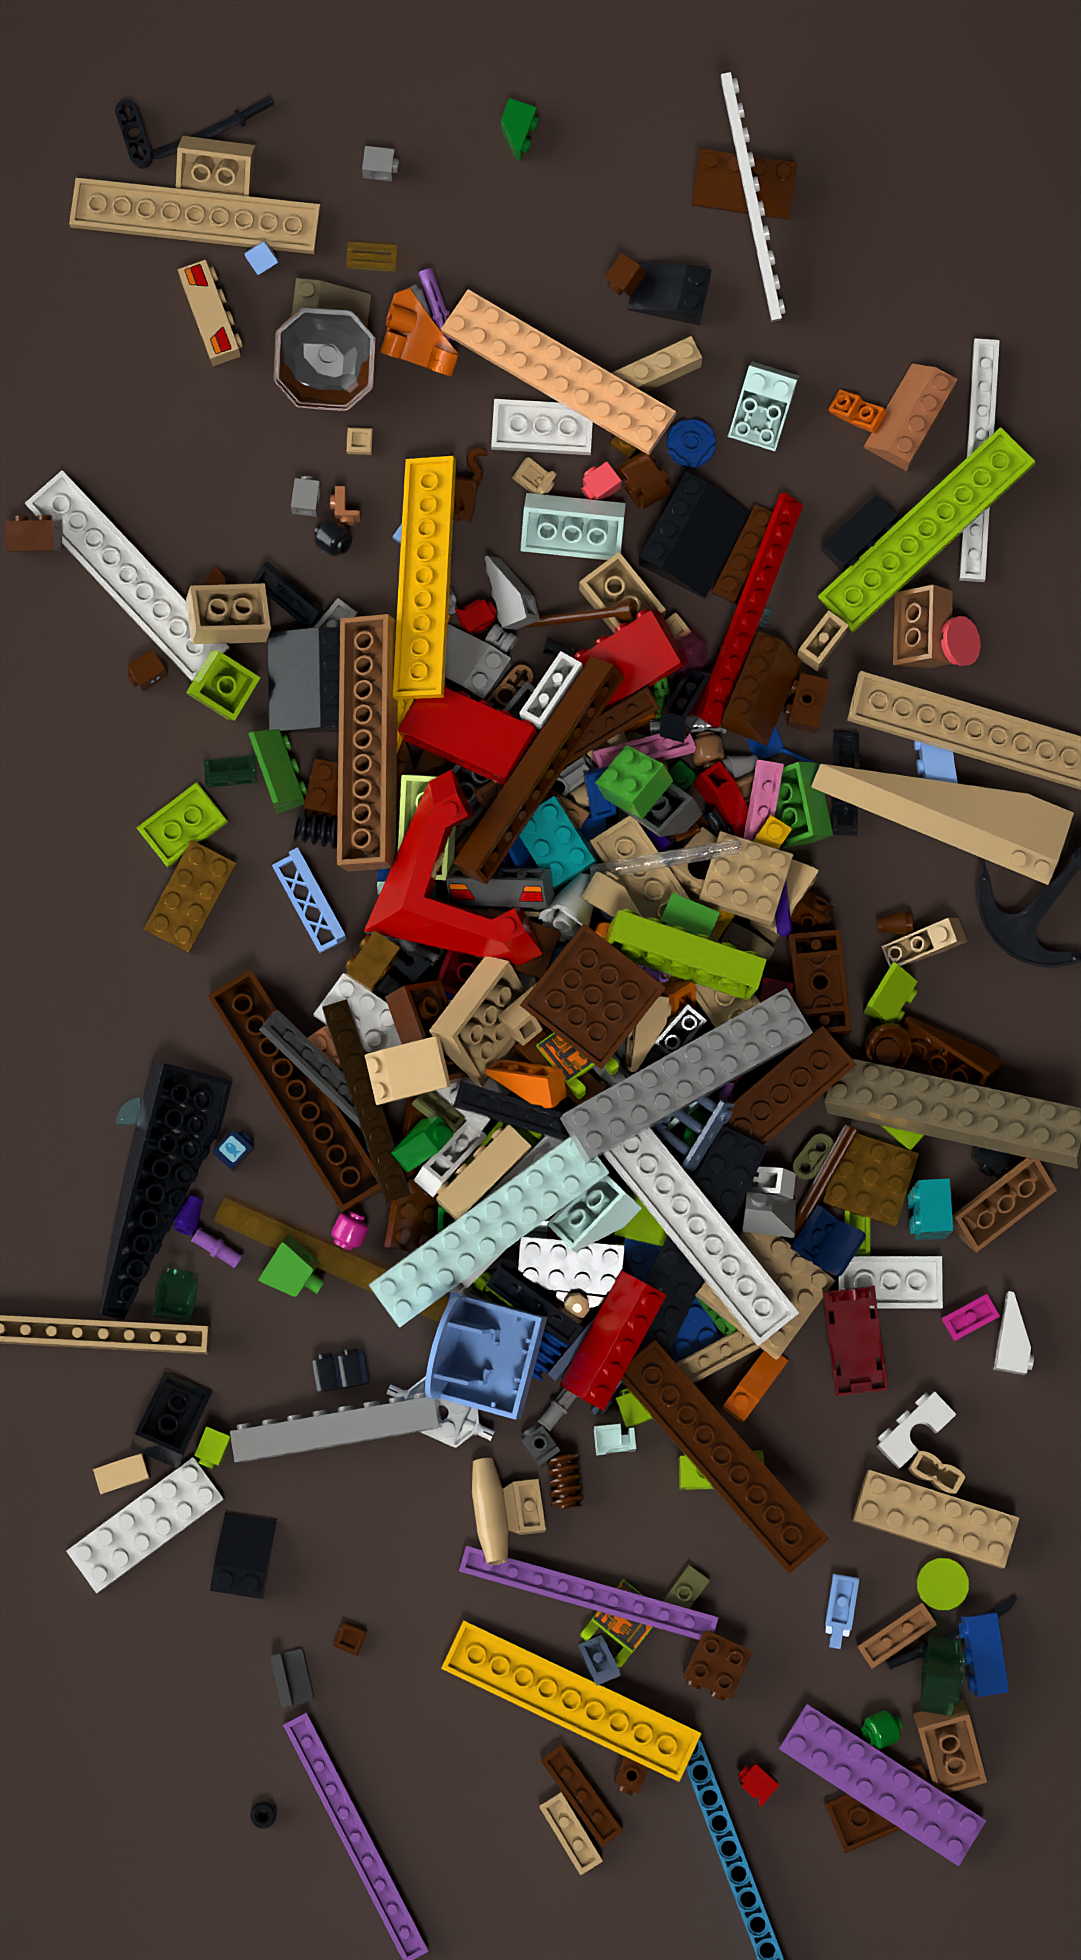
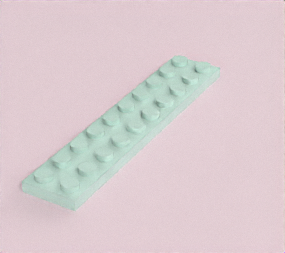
M568 1137L368 1285L400 1328L609 1174V1171L599 1157L586 1163L572 1138Z

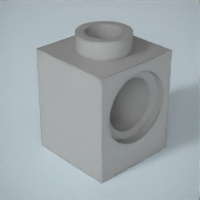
M365 146L362 166L363 178L392 181L393 173H398L399 158H395V150Z
M302 476L301 479L295 478L291 502L292 514L317 517L321 492L320 481H316L315 478L310 476Z

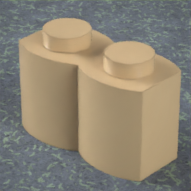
M925 1451L917 1452L908 1467V1470L914 1477L922 1481L931 1482L937 1490L949 1495L956 1494L965 1479L964 1474L959 1469L948 1464H942L935 1455Z

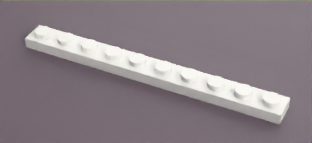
M731 72L721 74V82L772 323L781 321V314L785 313L783 299H778L776 290L780 289L778 275H773L771 265H775L773 250L767 249L766 241L770 240L768 226L762 225L761 216H765L763 202L757 201L756 192L760 191L757 176L752 177L751 167L755 166L752 152H747L746 143L750 142L747 127L742 128L740 118L745 117L742 102L737 103L735 94L740 93L737 78L732 79Z
M974 339L967 458L994 433L999 340ZM989 508L962 532L959 581L985 582Z

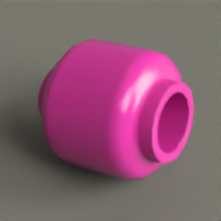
M351 1210L350 1214L341 1213L331 1231V1235L334 1238L333 1242L350 1251L353 1248H359L369 1230V1225L364 1221L365 1216Z

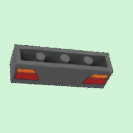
M456 866L451 869L446 877L449 902L462 907H508L509 909L527 907L540 910L547 908L554 897L551 869L498 867L487 885L464 876Z

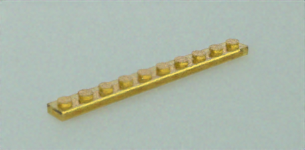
M226 1198L223 1199L213 1220L219 1225L275 1250L279 1248L282 1241L290 1234L319 1260L317 1269L373 1294L374 1292L368 1284L387 1271ZM442 1296L419 1314L440 1323L449 1298Z

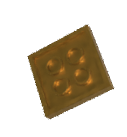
M857 1134L828 1185L822 1204L896 1227L919 1153Z

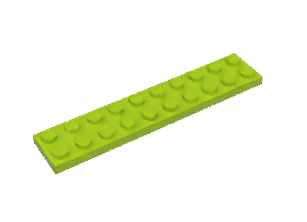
M1000 427L886 532L873 547L871 546L859 557V560L853 566L846 569L819 594L818 599L834 615L849 625L848 629L854 633L1035 465V460Z

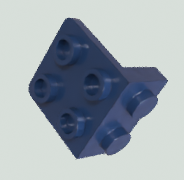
M817 1205L790 1249L806 1260L813 1262L818 1268L839 1277L844 1273L865 1240L866 1234L862 1230L838 1220L825 1208Z

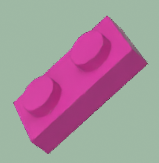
M988 1294L943 1317L941 1320L952 1340L956 1341L1000 1316Z

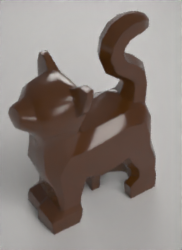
M476 447L467 454V466L473 472L471 478L455 477L454 503L456 506L453 521L461 522L464 519L467 522H471L475 511V497L477 496L479 484L483 479V469L476 462V458L488 455V451L485 448ZM450 451L449 455H439L438 457L454 456V453Z

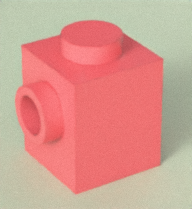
M605 462L598 468L594 466L585 472L582 483L583 488L581 489L587 499L604 501L621 489L622 481L609 463Z

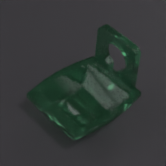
M167 1268L157 1287L153 1316L189 1323L197 1294V1279H193L191 1272Z

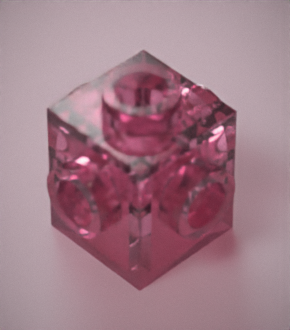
M694 633L678 638L676 641L689 662L676 670L682 678L688 667L701 670L704 667L708 649L706 644L699 640Z

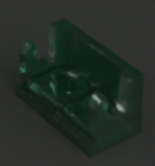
M255 755L203 760L207 788L257 783Z

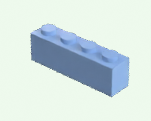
M913 740L914 749L919 750L920 760H917L918 775H923L924 779L958 783L953 752Z

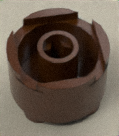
M644 452L639 453L616 468L621 481L625 479L626 487L624 489L639 509L642 507V510L671 492L667 484L669 478L664 469L656 467L652 453L648 455Z

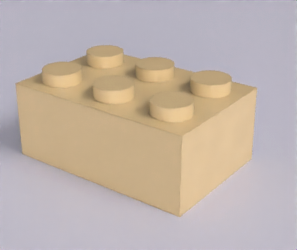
M620 552L579 582L580 592L594 609L616 607L623 600L633 599L637 606V614L645 609L659 610L662 617L665 618L666 609ZM618 617L602 618L614 634L616 633L615 629L625 622L630 624L635 621H624Z
M265 583L190 586L186 604L192 645L267 641L271 625Z

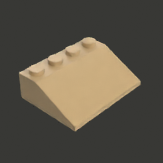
M484 957L429 1030L433 1037H440L443 1052L479 1087H483L490 1078L486 1074L485 1069L499 1059H504L517 1042L505 1031L497 1015L526 992L510 962L494 957Z

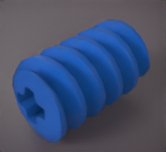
M544 1331L543 1340H541L532 1380L542 1381L543 1377L540 1371L549 1373L550 1370L547 1363L554 1365L557 1363L553 1355L562 1357L563 1353L560 1347L569 1348V1346L550 1332Z

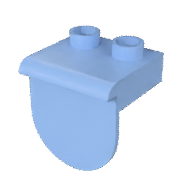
M451 1292L448 1305L440 1320L428 1361L425 1381L426 1397L432 1400H447L515 1420L522 1418L547 1317L469 1295Z

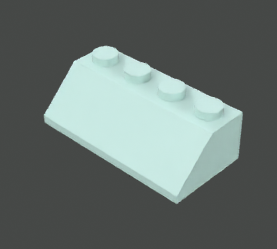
M526 493L520 551L609 560L618 552L621 554L626 503Z

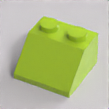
M893 962L863 1013L881 1024H899L905 1014L901 1010L906 1001L911 1004L918 992L915 989L917 981L900 965Z

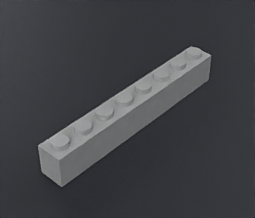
M424 1392L414 1394L415 1399L405 1401L403 1396L390 1398L389 1404L379 1405V1401L363 1403L364 1408L355 1410L353 1405L339 1407L338 1412L329 1414L328 1410L313 1412V1417L303 1418V1414L288 1416V1421L278 1423L277 1419L262 1421V1426L252 1427V1423L237 1425V1430L230 1431L234 1462L242 1463L442 1428L438 1399H428Z

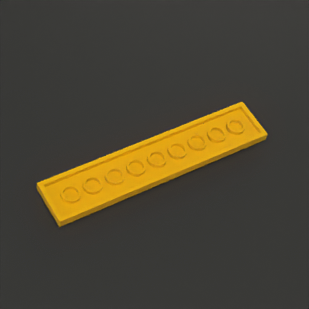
M454 456L406 459L392 695L395 700L444 697L456 458Z
M464 1620L441 1668L678 1782L681 1781L702 1733L601 1685L596 1686L595 1682Z

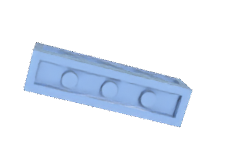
M297 847L289 852L290 856L273 864L272 867L318 952L321 954L347 939ZM293 862L297 869L295 878L284 877L279 868ZM299 874H300V876H301L303 882L298 881ZM287 882L293 883L291 889ZM296 884L307 887L309 893L306 901L295 898L293 893ZM311 896H312V898H313L315 904H314V903H310V898H311ZM298 903L305 905L303 911ZM308 906L319 909L321 914L318 923L309 921L305 917ZM323 918H324V920H325L327 926L321 924ZM310 925L316 927L315 933ZM319 929L331 931L334 940L321 946L317 939Z

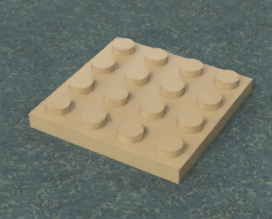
M741 1232L738 1238L799 1312V1314L759 1345L760 1348L777 1360L823 1298L822 1291H828L835 1280L822 1269L815 1266L813 1262L790 1249L791 1245L780 1236ZM705 1281L695 1296L752 1340Z

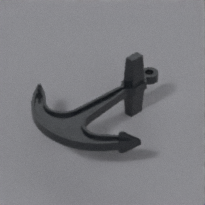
M1081 846L1072 855V864L1023 911L1015 914L1005 913L995 904L991 879L985 865V859H982L977 899L980 916L990 937L1008 955L1026 964L1045 968H1055L1081 962V953L1047 950L1039 944L1036 937V929L1039 922L1076 873L1081 870Z

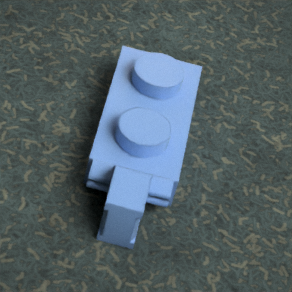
M833 1574L825 1621V1633L831 1634L830 1648L841 1649L842 1636L849 1637V1632L852 1629L859 1578Z

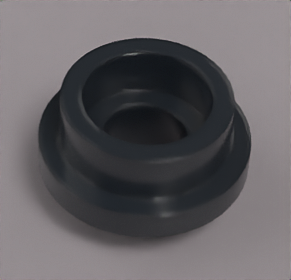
M269 1802L255 1804L250 1812L252 1823L262 1829L272 1826L277 1817L275 1807ZM261 1810L268 1812L269 1816L266 1820L259 1818Z

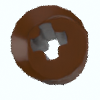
M579 1454L558 1455L547 1461V1465L555 1467L548 1471L549 1476L556 1477V1479L549 1482V1486L557 1488L550 1492L551 1497L558 1498V1500L551 1503V1506L554 1508L571 1509L584 1507V1505L577 1504L576 1502L582 1499L583 1495L575 1492L582 1488V1485L574 1481L582 1476L573 1471L580 1467L579 1463H575L572 1460L579 1457Z

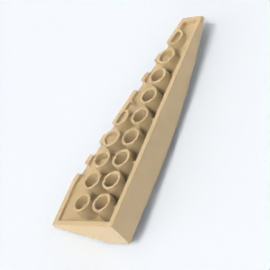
M821 763L811 785L812 788L1047 885L1058 863L1074 814L1071 811L1027 793Z

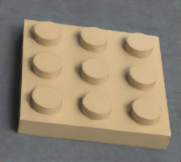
M720 831L698 903L771 926L793 854Z

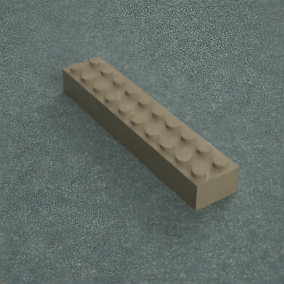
M852 1059L857 1065L828 1089L824 1101L827 1113L1076 1169H1078L1081 1160V1108L857 1059Z

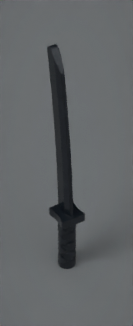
M268 96L264 100L245 109V111L239 112L238 109L235 110V115L189 137L210 139L239 124L243 127L246 125V120L273 106L274 102ZM181 140L153 150L154 159H161L177 153Z
M1012 1596L988 1612L997 1613L999 1618L1011 1610L1017 1597ZM959 1628L926 1644H918V1647L914 1648V1650L886 1660L888 1669H894L909 1661L916 1660V1658H927L930 1656V1653L961 1639Z

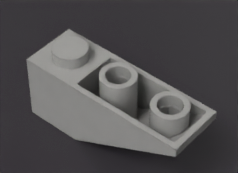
M485 556L486 573L490 578L491 593L496 602L497 617L502 628L517 630L539 621L540 618L532 593L501 558Z

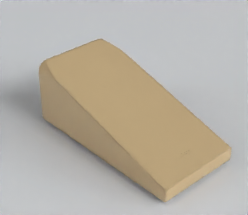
M142 1453L93 1469L100 1494L151 1479L144 1454Z

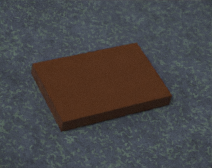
M488 907L486 915L496 918L506 912ZM527 920L544 954L522 965L510 964L514 971L540 980L550 966L561 932ZM472 955V956L477 957V958H480V959H482V960L484 959V957Z

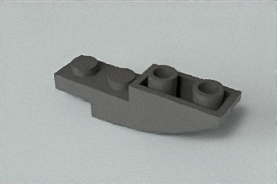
M688 1003L684 1005L667 1021L637 1072L685 1046L707 1019ZM625 1070L630 1076L637 1073Z

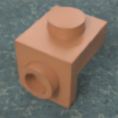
M335 486V494H330V509H335V520L345 526L361 522L360 511L346 510L345 486Z

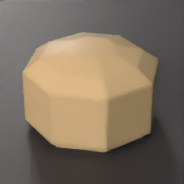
M580 1292L569 1294L564 1301L565 1309L578 1319L584 1318L590 1310L588 1297Z

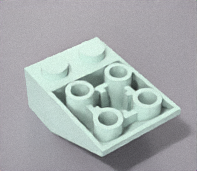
M752 361L746 374L728 437L776 451L799 376Z

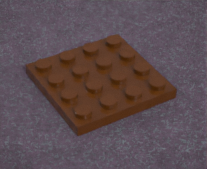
M583 924L520 1006L602 1070L666 987L586 924Z

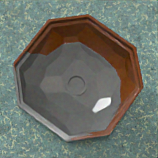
M302 307L275 332L273 381L297 408L348 411L373 388L376 337L352 310Z

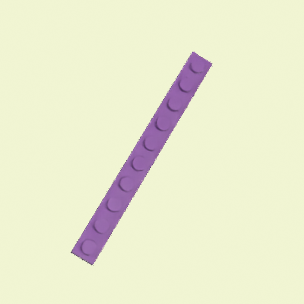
M469 1546L465 1548L459 1569L461 1573L700 1640L702 1634L707 1630L715 1633L718 1617L511 1558H508V1562L503 1564L488 1565L483 1550Z
M308 1713L284 1724L283 1726L402 1959L414 1960L429 1952Z

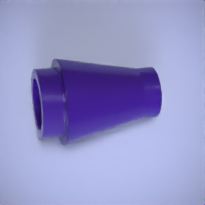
M195 1196L188 1197L187 1202L173 1221L175 1223L174 1230L184 1235L193 1236L194 1231L198 1230L203 1200Z

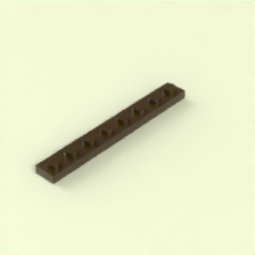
M347 999L323 1006L322 1011L384 1201L387 1203L409 1196L410 1191L402 1166L391 1153L395 1149V1145L382 1105H376L365 1054Z

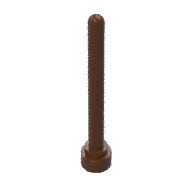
M633 599L623 600L616 607L539 616V621L524 627L531 628L618 617L624 621L635 620L637 606Z

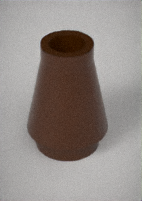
M903 911L877 918L878 933L884 932L905 936L908 933H914L913 913Z

